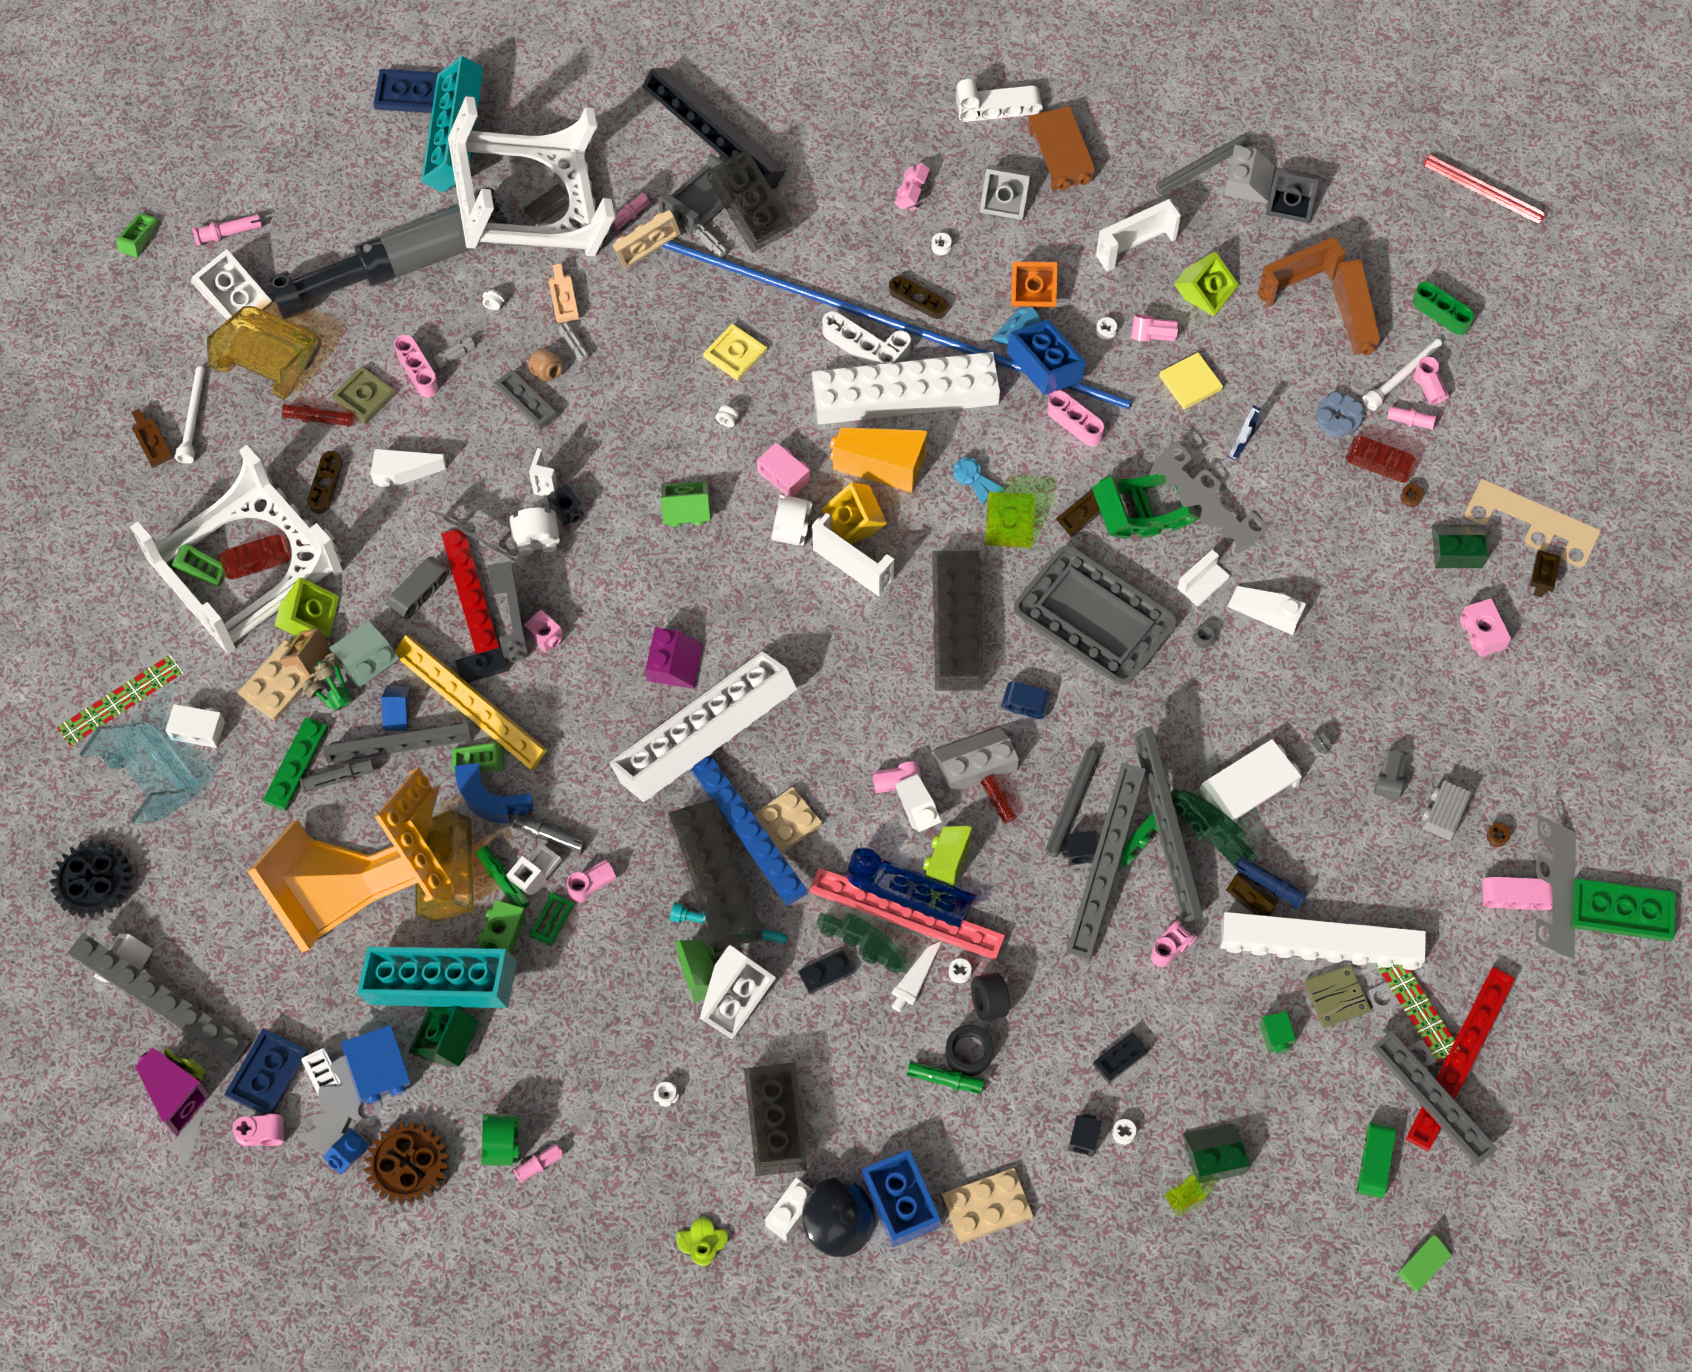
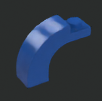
M479 763L455 766V777L460 795L466 806L477 816L490 822L510 823L509 814L516 816L521 814L523 816L528 812L534 811L531 793L496 796L488 792L483 787L482 771Z

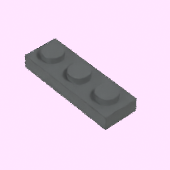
M512 369L494 382L495 387L539 430L557 417V412Z

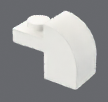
M541 843L528 860L522 856L509 871L507 877L528 895H533L547 883L546 878L561 862V858Z

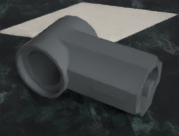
M1387 750L1382 771L1376 782L1375 795L1399 800L1404 783L1402 777L1407 762V756L1403 752Z

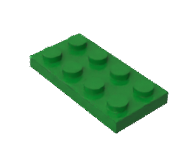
M1575 878L1573 881L1571 928L1672 942L1675 929L1676 892Z

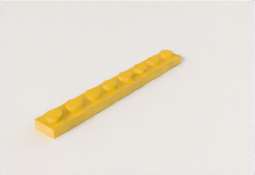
M404 636L395 650L399 660L530 770L535 769L547 749L412 636Z

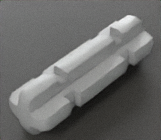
M702 225L693 234L697 238H701L700 241L710 251H714L713 254L716 257L723 258L726 256L727 248L722 243L719 244L720 241L709 230L706 231L707 228Z
M569 323L560 325L559 332L565 338L572 352L576 354L575 356L578 361L583 362L587 360L589 352L586 347H583V343L575 331L572 330Z
M467 336L462 339L461 343L457 342L445 349L443 354L435 355L433 359L436 366L442 368L447 365L446 362H452L464 355L466 350L469 352L474 349L475 343L473 339Z

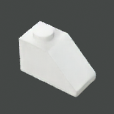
M918 774L894 783L913 829L920 832L941 823L933 799Z

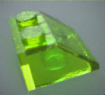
M988 492L985 546L1032 547L1035 494Z

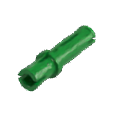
M488 845L481 847L475 853V856L478 857L487 869L486 874L489 877H493L513 905L524 909L528 907L530 901L519 887L508 879V873L504 869L505 864L502 861H498Z
M912 1060L909 1062L906 1075L907 1077L951 1087L957 1092L963 1090L978 1095L982 1094L985 1079L965 1075L962 1071H948Z

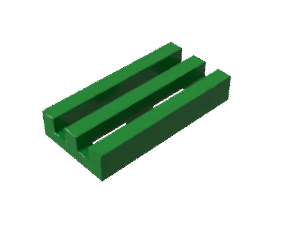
M551 893L531 929L529 937L552 947L574 907V902ZM556 900L558 904L540 935L538 931ZM563 905H566L549 938H547L546 936L549 933L552 925L554 924L557 916L559 915Z

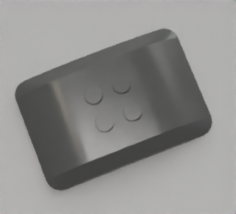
M1071 546L1059 548L1014 603L1015 614L1029 626L1090 668L1120 685H1126L1133 681L1176 625V618L1173 613Z

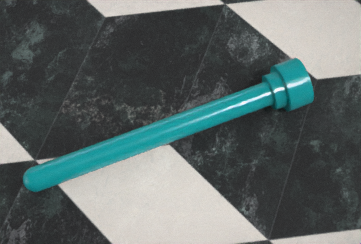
M674 902L670 914V921L676 923L689 920L782 944L788 941L786 934L690 911L688 907H684V904Z

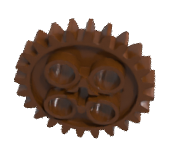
M400 1122L399 1130L390 1125L391 1133L387 1134L381 1131L383 1139L380 1141L374 1138L373 1141L376 1148L367 1149L372 1157L364 1159L367 1164L371 1165L364 1169L366 1174L371 1175L367 1178L369 1184H374L372 1187L374 1193L381 1190L379 1197L382 1200L389 1195L388 1201L391 1205L396 1199H398L401 1207H403L405 1200H408L411 1206H414L416 1198L424 1203L423 1195L427 1194L430 1197H434L431 1189L434 1187L440 1190L441 1186L438 1180L447 1179L442 1171L449 1170V1166L443 1163L450 1159L448 1154L443 1153L447 1150L445 1144H440L442 1139L439 1135L433 1137L435 1132L432 1128L425 1133L424 1124H421L416 1129L414 1122L410 1123L409 1128H405L403 1122ZM403 1142H411L408 1150H399V1146ZM389 1151H394L406 1162L411 1161L413 1167L424 1173L425 1177L419 1176L407 1165L403 1167L401 1161L390 1155ZM430 1156L431 1161L428 1165H419L422 1157ZM386 1163H395V1167L392 1171H383V1167ZM414 1177L415 1182L409 1187L403 1186L406 1178Z

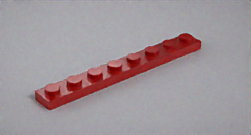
M1494 967L1490 969L1435 1078L1454 1100L1515 980L1514 977ZM1459 1046L1460 1051L1455 1053L1457 1047ZM1421 1106L1405 1140L1429 1152L1441 1127L1423 1106Z

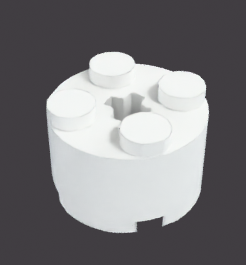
M780 494L771 540L803 546L812 502Z
M528 508L518 511V516L515 518L513 515L510 516L513 547L519 550L520 555H531L533 550L540 549L543 552H553L556 550V545L560 539L557 516L554 510H551V513H547L545 508Z

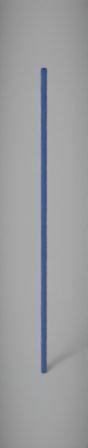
M669 241L661 246L967 354L989 352L673 241ZM993 353L996 364L1024 373L1014 360ZM1081 383L1066 387L1125 409H1129L1131 405L1130 400Z

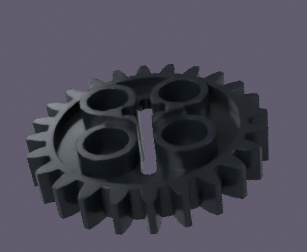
M90 840L88 847H85L80 842L79 850L76 851L73 847H70L71 854L62 853L64 861L55 862L59 870L51 871L53 876L56 877L50 880L51 885L54 886L51 892L56 896L54 898L55 901L61 904L60 907L64 911L68 910L71 916L78 912V916L83 919L86 913H88V916L93 919L95 913L98 912L101 917H104L105 909L112 913V905L121 906V902L118 899L120 897H128L124 889L132 888L130 883L127 882L133 879V876L129 873L132 867L127 863L128 859L126 856H122L121 850L119 848L114 850L111 843L105 847L103 841H99L98 845L95 846L93 841ZM109 864L105 870H99L102 865ZM84 866L82 871L75 873L76 868ZM103 887H108L105 893H99ZM84 889L80 895L74 896L77 890Z

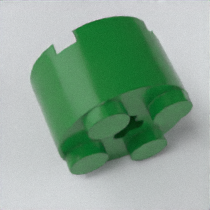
M483 1113L481 1166H513V1163H518L519 1142H514V1138H518L519 1116H514V1114Z

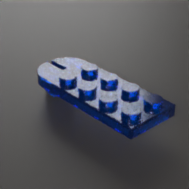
M860 847L853 851L846 872L848 881L861 890L961 928L977 898V895L882 859L875 850L867 847Z

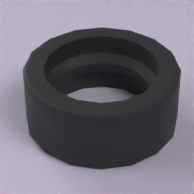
M964 1025L956 1028L951 1032L946 1041L945 1056L947 1063L955 1072L962 1071L963 1074L968 1076L981 1074L989 1067L992 1061L994 1049L992 1038L986 1030L976 1025ZM963 1037H975L983 1044L984 1056L979 1062L964 1064L957 1059L954 1048L957 1041Z

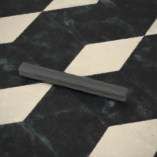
M1239 136L1158 182L1155 187L1156 191L1160 195L1171 191L1232 156L1235 145L1247 147L1248 140L1244 136Z
M1087 749L1084 753L1045 848V853L1048 856L1056 858L1061 850V843L1065 840L1098 759V752L1095 750Z

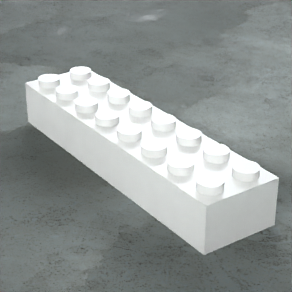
M993 352L812 372V387L818 425L999 404L1000 390Z
M762 651L609 763L620 783L642 802H645L665 786L674 782L684 772L693 768L703 758L711 755L722 744L730 741L737 733L749 727L752 722L763 714L768 713L782 700L787 699L797 688L787 668Z

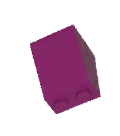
M152 1047L149 1052L141 1055L135 1068L161 1120L175 1136H178L210 1095L197 1079Z

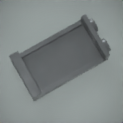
M711 153L708 156L707 164L673 194L670 195L664 192L659 196V212L670 210L676 223L693 234L743 190L744 175L727 164L723 159Z
M509 561L488 565L494 595L507 592L513 634L499 637L505 661L519 662L529 656L512 563Z

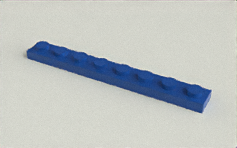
M706 756L690 769L691 773L785 905L789 906L807 895L808 892L804 884L712 756Z

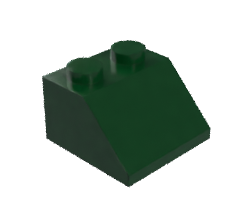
M1479 525L1431 526L1435 568H1483L1488 552L1486 535Z
M428 1007L408 1053L443 1066L460 1067V1064L466 1057L470 1041L476 1034L479 1020L457 1007Z
M1233 1124L1183 1134L1196 1184L1247 1173L1250 1165L1243 1140Z

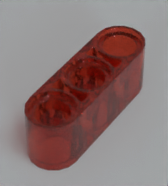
M1355 436L1346 454V460L1350 464L1400 483L1409 481L1417 462L1416 458L1410 453L1364 436Z
M281 534L227 549L219 555L225 577L230 580L285 564L292 558L286 539Z

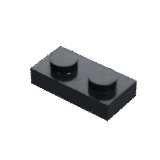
M841 950L799 970L798 974L810 995L853 975L854 970L845 952Z

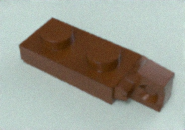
M140 408L132 411L131 413L136 421V424L132 425V430L151 467L154 468L173 459L155 421L151 417L145 419Z

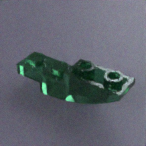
M1184 789L1172 799L1177 815L1200 840L1206 836L1233 867L1241 855L1250 861L1257 858L1256 854L1241 839L1246 833L1216 806Z
M820 912L817 919V929L820 930V933L827 937L837 936L842 938L843 942L850 946L860 945L859 956L867 963L876 964L877 962L884 965L892 973L898 974L902 972L906 974L908 961L897 946L876 927L850 913H847L843 921Z

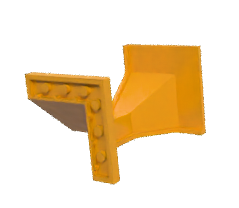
M420 767L409 772L408 778L375 816L393 846L367 855L315 840L307 834L299 820H296L285 828L247 871L301 952L310 950L322 935L379 898L419 883L426 894L423 899L427 902L434 899L443 886L451 883L426 844L440 784L432 787L428 777L423 774Z

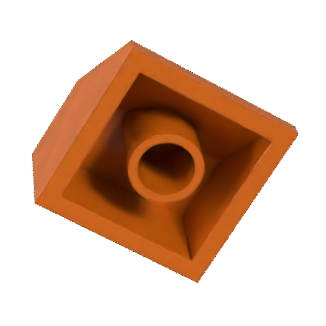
M1012 262L1011 307L1056 308L1058 262Z

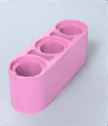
M409 335L399 336L395 340L394 346L400 363L421 396H434L438 391L434 371L415 340Z
M1057 390L1049 395L1047 412L1052 419L1086 445L1096 446L1100 444L1104 424L1097 416L1063 391Z
M1488 877L1482 880L1483 906L1488 908L1552 909L1553 885L1541 879Z

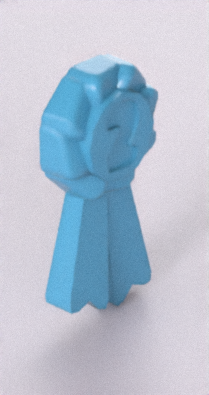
M963 457L954 464L953 477L962 485H971L982 505L985 501L992 500L991 495L999 498L1000 493L1005 490L981 475V466L974 458Z

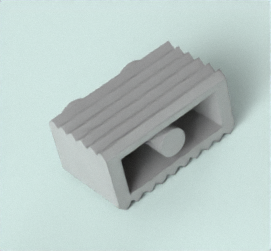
M1447 781L1443 782L1441 788L1436 786L1430 800L1434 801L1432 808H1426L1421 819L1425 821L1423 829L1450 841L1471 792Z

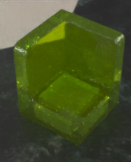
M1194 1175L1184 1179L1182 1185L1165 1194V1198L1176 1217L1204 1204L1207 1198Z

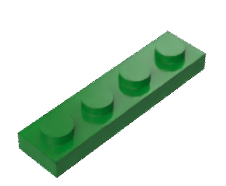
M304 718L263 798L264 804L287 811L300 785V778H303L328 730L326 724Z
M1174 788L1170 794L1173 805L1178 811L1182 806L1180 801L1183 793ZM1153 813L1126 842L1118 871L1124 865L1129 867L1136 858V851L1139 848L1145 849L1152 839L1150 837L1154 831L1158 832Z

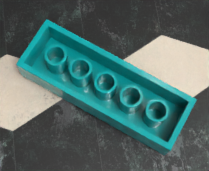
M464 56L459 57L437 74L421 182L442 193L456 184L448 142L449 134L465 97L475 98L476 110L481 99L480 88L483 83V67ZM475 122L471 131H475ZM467 152L469 163L473 152Z
M367 947L357 994L369 1005L508 1008L517 960L507 949Z

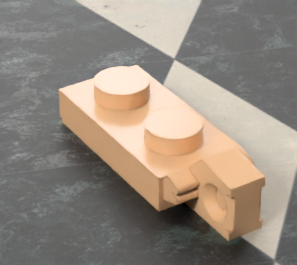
M561 264L552 265L554 278H549V286L556 321L561 323L578 320L579 316L571 277L569 275L563 276Z

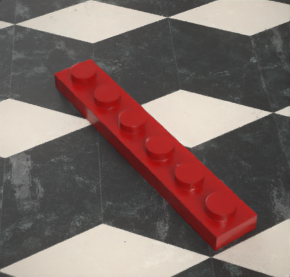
M459 529L441 533L475 653L478 654L499 648L465 533Z

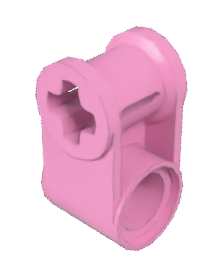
M1179 919L1154 943L1151 951V960L1159 967L1168 966L1197 939L1195 934H1190L1181 925L1182 922ZM1158 949L1167 950L1169 955L1160 954Z
M277 1114L240 1117L233 1124V1133L238 1143L242 1146L283 1144L284 1117ZM245 1128L250 1129L247 1131V1135H242V1133L245 1131Z

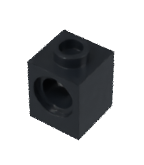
M567 484L547 495L549 507L556 512V516L564 526L577 522L584 514L582 503ZM566 505H570V506H571L570 508H566V509H565V508H562V507H564V506H566Z
M1096 831L1066 834L1065 843H1061L1063 858L1067 857L1068 865L1093 863L1098 846Z
M1090 1114L1076 1115L1068 1151L1093 1157L1102 1121L1097 1120L1095 1116Z

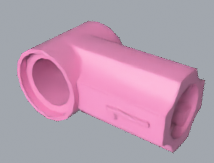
M1135 314L1131 338L1138 341H1150L1151 339L1175 341L1178 332V322L1175 320L1154 319V317L1149 315Z
M1427 356L1421 358L1413 377L1421 385L1429 404L1436 405L1447 400L1449 394L1439 375L1437 360Z
M905 762L897 768L872 771L875 793L896 791L894 783L914 774H918L921 779L919 764L917 762Z
M604 860L582 873L576 872L571 874L567 879L569 898L574 902H584L591 893L615 881L616 875L609 862ZM576 885L584 886V888L581 890L573 889V887Z

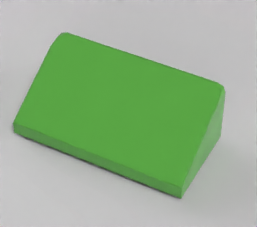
M1433 1234L1397 1275L1418 1293L1451 1257V1253L1440 1239Z

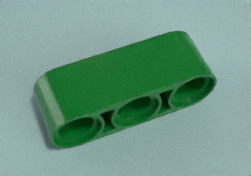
M1421 282L1418 284L1413 297V304L1418 310L1454 334L1464 335L1469 331L1474 318V313L1469 307L1433 283Z
M1372 1121L1369 1122L1359 1172L1357 1193L1380 1199L1384 1198L1396 1127Z

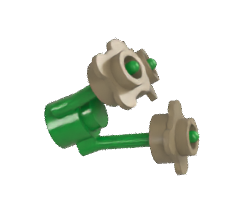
M330 653L324 660L319 661L314 666L316 671L311 673L310 676L316 675V678H309L302 686L303 693L301 697L308 696L310 699L318 696L328 709L333 707L336 712L352 701L349 698L351 695L346 688L340 671L343 667L337 657ZM336 673L340 687H336L330 675ZM325 678L332 689L327 693L329 698L321 693L324 685L320 680Z

